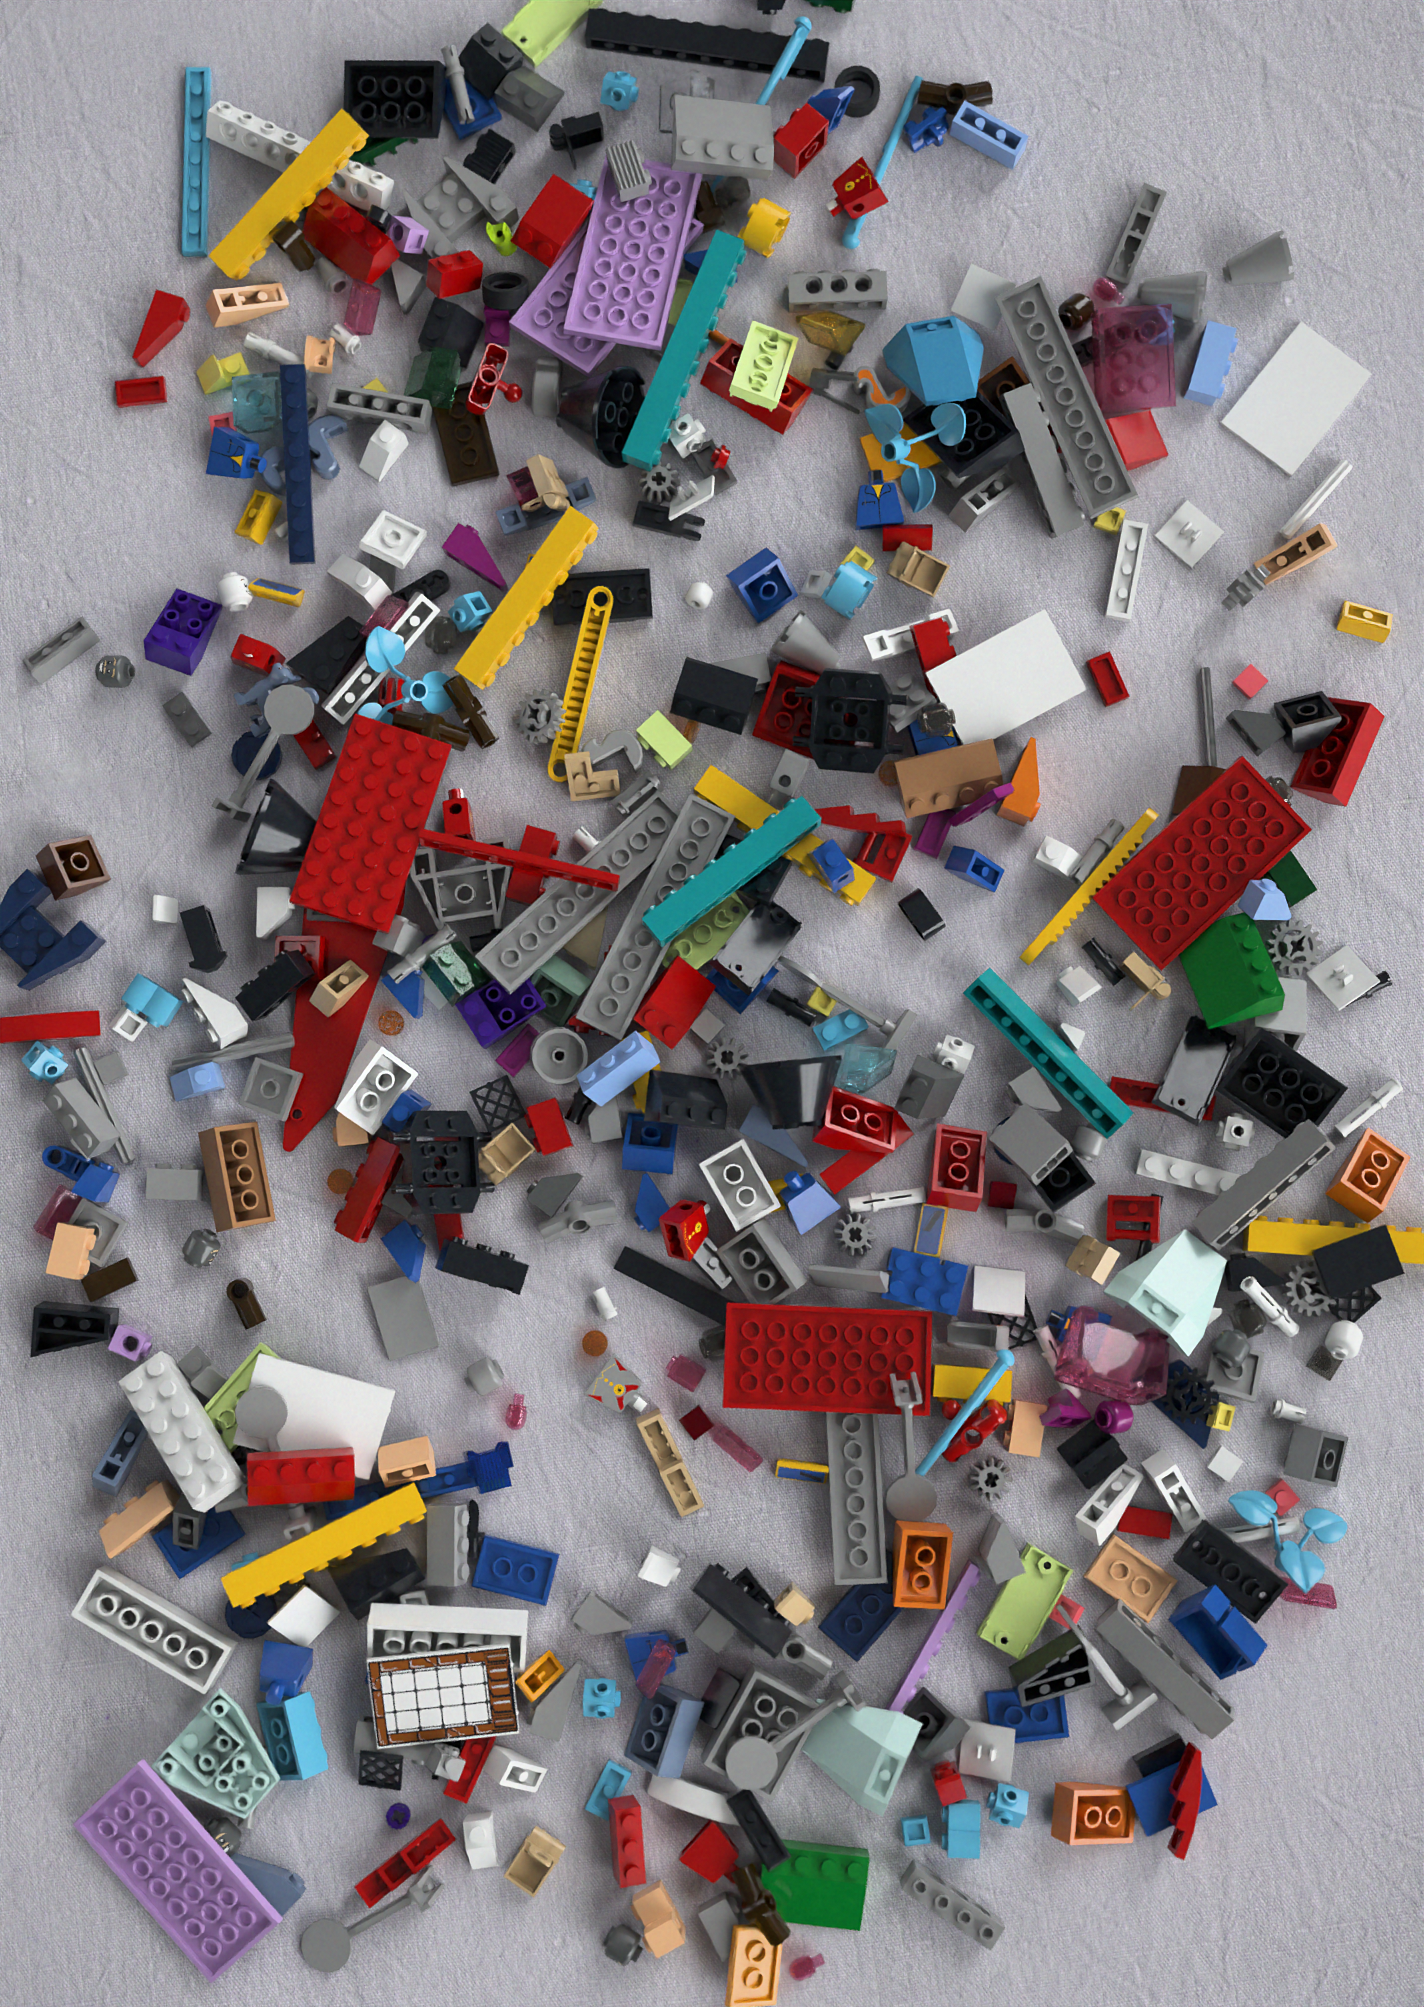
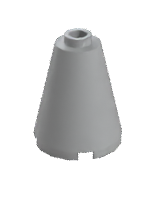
M1282 230L1227 260L1226 267L1222 268L1225 282L1230 281L1231 285L1234 286L1293 280L1294 272L1289 273V267L1293 266L1288 242L1286 238L1281 239L1284 232Z
M1199 271L1145 278L1144 283H1139L1137 298L1141 299V304L1151 308L1157 307L1163 312L1167 310L1171 315L1199 323L1203 311L1201 307L1206 295L1207 272Z
M801 610L793 617V623L791 622L788 627H785L771 649L773 653L820 675L825 668L839 669L841 666L838 662L840 656Z

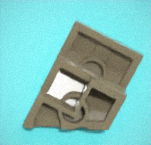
M608 906L562 947L571 957L577 956L586 962L591 970H595L597 966Z

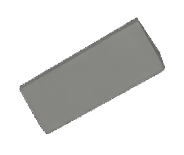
M82 616L24 658L23 662L34 678L42 684L97 644L100 639Z
M808 1265V1270L814 1283L820 1287L887 1293L889 1274L885 1272Z

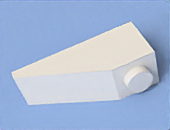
M342 554L327 570L329 575L375 611L393 593L379 576L345 554Z
M1163 1449L1141 1463L1151 1482L1185 1533L1201 1523L1202 1519H1207L1178 1467Z
M1124 1463L1114 1470L1076 1514L1078 1534L1100 1546L1118 1524L1142 1481L1143 1474Z

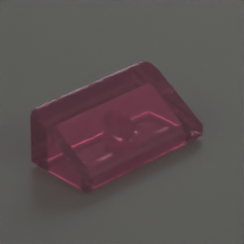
M355 278L351 286L344 325L357 336L371 335L382 291L376 286Z
M388 595L359 633L367 639L371 631L377 626L390 631L407 610L409 603Z
M60 1184L33 1228L36 1232L53 1240L57 1223H68L83 1197L71 1193L72 1190Z
M723 1425L713 1437V1441L747 1471L753 1472L763 1462V1457L726 1425Z
M1282 1577L1289 1584L1280 1594V1598L1283 1600L1337 1609V1601L1331 1585L1315 1583L1307 1593H1304L1290 1578Z
M658 1639L636 1681V1687L650 1700L655 1695L676 1654V1647L662 1639Z

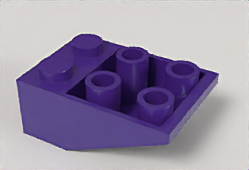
M176 588L143 640L145 660L192 676L203 658L221 613L222 605Z
M529 978L511 994L494 979L455 1004L484 1049L503 1039L547 1007Z

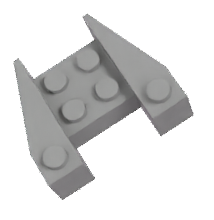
M447 156L443 157L446 172L449 175L420 199L415 201L405 188L402 190L411 218L429 230L424 245L428 260L442 255L459 253L452 243L485 217L492 225L506 222L509 228L519 220L517 207L501 188Z
M508 836L482 840L486 844L511 849ZM433 848L417 849L410 874L438 931L445 927L446 923L494 916L495 928L501 930L507 903L505 896L513 867L485 861L486 865L439 872L436 850Z

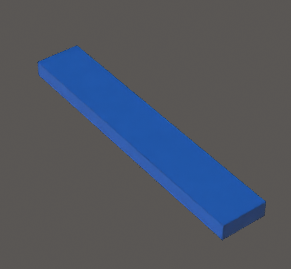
M473 1460L436 1468V1476L414 1481L422 1499L478 1486ZM383 1481L355 1487L354 1500L324 1501L326 1521L341 1518L411 1482L385 1487Z

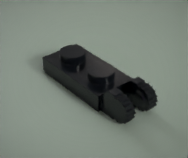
M638 501L633 527L678 538L683 537L688 540L700 541V533L684 529L683 527L685 522L702 527L705 524V519L685 512L670 521L669 507Z

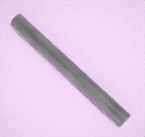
M1210 667L1200 668L1207 766L1217 767Z

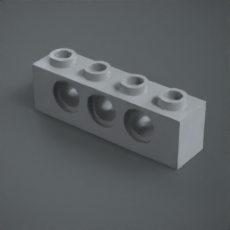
M874 268L866 272H856L855 270L848 269L839 273L823 270L812 274H807L804 271L788 274L789 313L886 309L887 271H880ZM838 286L843 291L837 293L832 291V288ZM865 286L867 290L861 292L858 291L856 287ZM814 287L818 289V292L809 293L807 289Z
M336 383L331 384L327 403L330 414L339 416L342 419L381 425L386 420L397 429L428 434L433 412L429 400Z
M913 1859L900 1879L901 1889L988 1950H992L1003 1933L1005 1926L1000 1917L917 1860Z

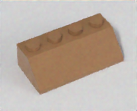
M992 738L894 761L900 804L906 818L972 804L992 789L1003 785L1002 772Z
M250 1122L213 1127L198 1132L216 1233L276 1221L258 1123Z

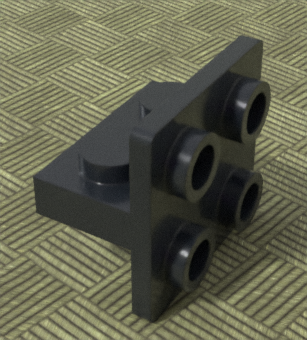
M1095 1419L1057 1447L1059 1454L1087 1490L1091 1489L1128 1460L1127 1456L1120 1449V1444L1115 1437L1102 1432L1097 1426Z

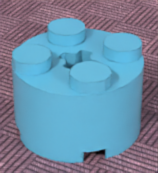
M853 561L839 566L834 575L837 580L832 586L829 585L821 596L827 606L849 620L855 616V613H853L855 607L861 608L874 586L872 582L877 580L876 576Z

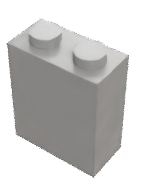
M1027 1103L1022 1107L1016 1108L1010 1118L1003 1125L997 1126L989 1137L994 1147L1036 1186L1073 1151L1068 1140Z

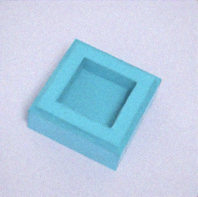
M926 1814L901 1818L905 1847L931 1843Z

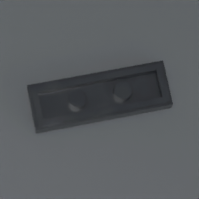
M743 1789L726 1800V1804L768 1873L791 1858L789 1851L751 1790Z

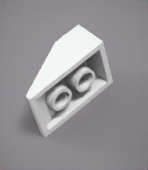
M370 1039L354 1060L334 1108L374 1136L382 1125V1120L402 1092L408 1089L418 1073Z
M743 1138L698 1163L736 1231L781 1207Z

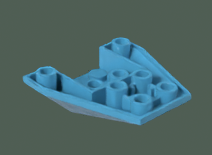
M949 316L905 324L882 349L887 368L926 406L940 405L952 401H964L976 397L984 346L979 333L957 317Z

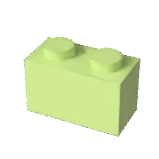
M659 710L636 729L637 740L645 750L651 749L655 754L654 760L662 768L667 766L670 770L674 769L693 751L692 745Z

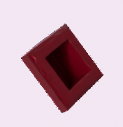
M990 1181L987 1206L1013 1209L1017 1184Z
M699 1404L679 1419L694 1441L714 1427V1423Z

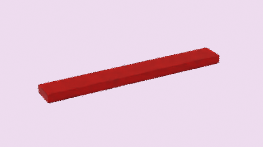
M423 828L420 829L418 836L420 845L615 892L618 891L620 884V875Z

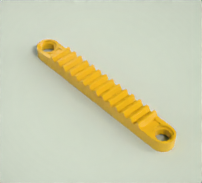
M604 586L594 587L588 595L562 705L566 713L562 714L561 718L566 721L559 724L562 731H556L548 763V774L553 781L558 783L568 781L567 773L563 777L555 776L553 772L554 766L558 763L565 764L564 754L578 753L609 625L613 596L611 591ZM597 593L607 595L608 601L604 606H597L594 603V596Z
M1149 807L1021 954L1019 958L1028 966L1047 944L1054 945L1058 941L1057 937L1060 938L1065 933L1064 930L1071 926L1070 922H1074L1077 919V915L1084 911L1083 907H1087L1090 904L1091 896L1110 877L1116 874V870L1121 868L1123 863L1129 859V855L1135 852L1136 848L1142 844L1141 836L1159 816L1153 809Z

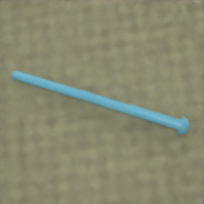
M800 16L794 20L796 28L755 104L765 105L779 79L782 82L785 79L811 31V22L807 17ZM716 176L710 187L713 195H718L727 176Z
M921 76L914 77L890 137L882 149L884 154L874 172L879 185L919 93L921 80H924ZM867 214L857 219L850 218L842 236V243L847 249H855L859 246L860 241L857 237Z
M1002 1349L996 1353L998 1360L915 1470L916 1474L924 1476L939 1455L947 1449L948 1443L974 1408L978 1409L1007 1368L1013 1366L1014 1355L1012 1352Z

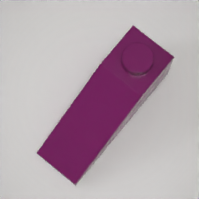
M458 523L442 546L444 554L506 594L509 590L507 584L478 536L479 532L470 525L464 527Z

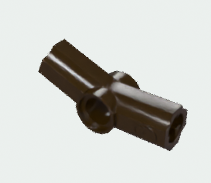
M921 80L917 104L936 108L943 107L947 114L956 115L964 101L976 107L990 105L993 102V90L989 81L967 85L960 83L943 85ZM950 97H956L959 101H953Z
M459 674L442 684L456 707L455 711L465 727L469 728L480 748L484 749L496 743L500 738L486 717L487 713L477 697L473 696L464 678Z
M396 710L392 721V726L451 744L452 749L461 752L466 749L470 738V730L447 723L443 717L432 713H425L422 716Z
M753 1862L732 1872L731 1875L743 1899L741 1907L748 1922L757 1924L770 1945L776 1947L782 1944L790 1936L791 1931L776 1910V1901L772 1893L764 1889Z

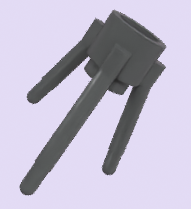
M812 369L809 387L815 389V395L823 396L857 415L860 414V410L824 391V388H830L832 379L858 382L859 377L854 376V372Z

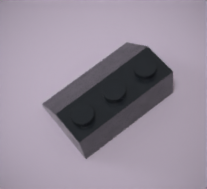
M686 657L674 692L670 713L742 735L749 717L758 679Z
M649 1070L644 1121L702 1129L725 1130L728 1104L717 1079Z

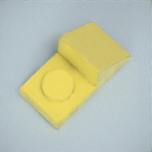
M241 352L219 361L213 354L196 371L205 395L251 378Z

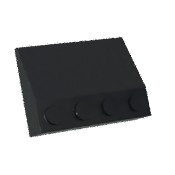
M344 60L343 110L369 135L368 138L438 139L447 92L446 67L440 61Z
M978 390L975 398L947 402L959 405L964 410L966 417L965 434L958 444L947 446L940 441L938 434L921 440L958 479L1005 465L1025 450L1019 430ZM923 404L903 418V423L917 437L934 431L936 428L931 422V415L939 405L926 406Z
M1264 1028L1257 1032L1222 1074L1216 1088L1222 1095L1285 1139L1293 1133L1298 1124L1308 1119L1319 1127L1348 1089L1343 1083Z

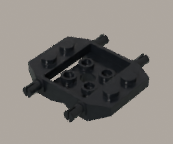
M825 668L816 684L812 685L811 688L796 686L795 697L812 699L810 735L808 737L794 735L793 746L810 748L818 769L874 774L885 755H903L904 744H889L888 719L890 705L906 706L907 695L893 694L881 672ZM850 712L854 713L858 719L857 723L853 725L846 723L844 715ZM825 739L874 743V746L826 743Z
M418 1110L412 1112L400 1132L390 1131L388 1137H392L388 1138L389 1142H400L401 1154L405 1162L402 1184L393 1183L391 1189L395 1190H391L392 1194H403L405 1200L418 1215L473 1213L480 1193H493L495 1188H486L495 1186L493 1182H480L478 1142H491L492 1137L487 1136H492V1134L478 1132L467 1111ZM416 1137H458V1141H417ZM435 1157L441 1160L442 1166L440 1170H437L434 1166ZM423 1185H461V1187L419 1188V1186Z

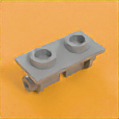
M648 770L613 799L611 803L626 820L658 790L662 792L665 789L661 785L660 780Z

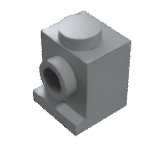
M436 1742L432 1747L425 1766L436 1775L458 1782L466 1761L459 1756V1748L442 1742Z

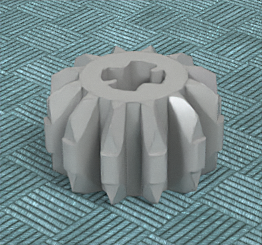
M659 461L657 467H652L651 472L641 471L643 478L638 480V485L642 487L640 490L641 495H648L647 501L651 502L656 498L657 504L660 505L662 498L670 502V494L674 496L678 494L676 487L680 486V480L677 479L678 471H671V464L668 463L663 468L662 462ZM657 480H662L661 486L656 485Z
M722 1037L721 1047L715 1041L712 1043V1046L717 1050L716 1052L712 1050H707L706 1052L709 1056L714 1057V1059L706 1060V1064H716L710 1070L711 1074L716 1073L720 1069L719 1079L721 1080L725 1072H728L729 1080H733V1070L741 1076L738 1065H748L747 1062L740 1060L741 1058L748 1057V1052L739 1053L744 1048V1044L741 1043L735 1048V1038L731 1039L730 1045H726V1038ZM727 1052V1055L729 1052L733 1054V1063L730 1065L727 1062L726 1065L721 1063L723 1060L722 1054Z
M860 1213L856 1214L855 1222L852 1221L850 1214H846L848 1224H845L841 1219L837 1221L843 1227V1230L833 1229V1233L841 1234L842 1236L834 1239V1243L843 1241L844 1244L839 1249L841 1252L845 1251L849 1246V1256L854 1255L855 1248H857L858 1254L862 1256L864 1251L861 1246L864 1245L868 1250L872 1249V1246L866 1241L867 1239L876 1241L877 1237L868 1236V1232L874 1231L876 1228L875 1226L865 1227L870 1222L868 1217L862 1223H859L861 1219ZM857 1227L860 1229L859 1236L861 1239L858 1242L854 1239V1242L849 1239L851 1236L849 1230L851 1228L856 1230Z
M993 1456L988 1457V1464L982 1458H979L980 1468L971 1465V1469L977 1472L976 1475H968L969 1480L976 1481L970 1485V1489H979L977 1492L978 1498H982L986 1493L987 1501H992L993 1493H995L999 1500L1002 1499L999 1491L1002 1489L1008 1493L1010 1489L1004 1483H1012L1013 1481L1011 1477L1004 1476L1011 1471L1010 1468H1002L1004 1461L1001 1459L994 1465ZM989 1472L993 1476L996 1474V1477L993 1478L994 1483L991 1485L988 1482L984 1483L987 1479L986 1474Z

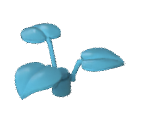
M955 403L939 405L931 415V422L936 429L907 441L901 438L899 433L903 428V418L896 406L893 404H882L864 410L871 430L882 444L881 454L884 460L888 462L896 461L898 465L911 466L901 476V487L911 505L913 513L921 511L931 502L935 494V478L930 469H920L917 463L904 460V458L910 453L911 444L938 434L940 441L947 446L958 444L963 439L966 429L964 410Z
M377 626L371 631L366 641V661L376 672L381 673L389 668L391 672L402 678L404 683L401 687V692L404 697L385 705L383 709L378 703H367L358 710L357 714L392 725L394 715L387 712V710L402 703H408L409 700L420 701L423 708L430 713H442L453 705V702L442 686L451 678L442 672L431 671L422 677V681L411 680L409 676L395 669L393 665L400 664L404 658V643L395 633Z
M1247 1490L1232 1495L1228 1500L1237 1514L1252 1525L1262 1526L1268 1524L1270 1520L1272 1521L1275 1540L1273 1548L1277 1550L1274 1564L1279 1570L1286 1572L1289 1578L1304 1593H1307L1322 1578L1325 1572V1565L1316 1554L1310 1551L1301 1552L1308 1538L1314 1534L1321 1543L1331 1544L1341 1540L1347 1532V1523L1340 1516L1326 1509L1313 1508L1304 1514L1303 1523L1310 1530L1305 1533L1299 1544L1297 1545L1289 1540L1280 1543L1277 1517L1273 1515L1277 1510V1504L1270 1496L1259 1491Z

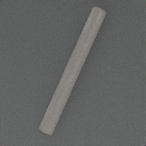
M285 1033L227 1046L222 1049L218 1048L172 1059V1068L175 1072H181L210 1062L222 1063L295 1046L293 1034Z
M81 1047L75 1050L73 1054L93 1100L121 1134L120 1138L113 1145L122 1164L130 1163L135 1159L134 1153L89 1050L86 1047Z

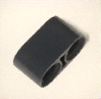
M917 888L897 902L901 911L924 941L946 927L943 919L921 889Z

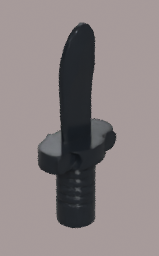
M473 1499L469 1502L468 1558H478V1539L484 1538L485 1532L478 1531L479 1507Z

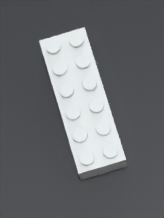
M160 1351L118 1381L193 1509L205 1513L247 1482L172 1356Z
M104 1565L96 1570L71 1614L72 1617L204 1695L213 1688L238 1644L235 1640L108 1565Z
M371 1603L367 1628V1658L510 1643L513 1672H525L528 1610Z

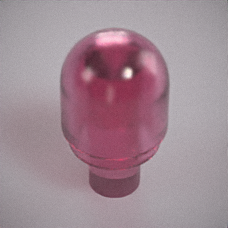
M1099 277L1095 280L1093 291L1102 300L1108 302L1113 300L1121 305L1125 299V296L1118 292L1119 287L1116 286L1117 284L1109 278Z
M515 1393L513 1404H509L507 1408L505 1422L512 1430H519L525 1425L527 1407L523 1406L524 1394Z
M820 1953L811 1958L808 1954L793 1960L789 1966L790 1976L796 1981H803L812 1977L816 1973L815 1968L825 1964L823 1955Z

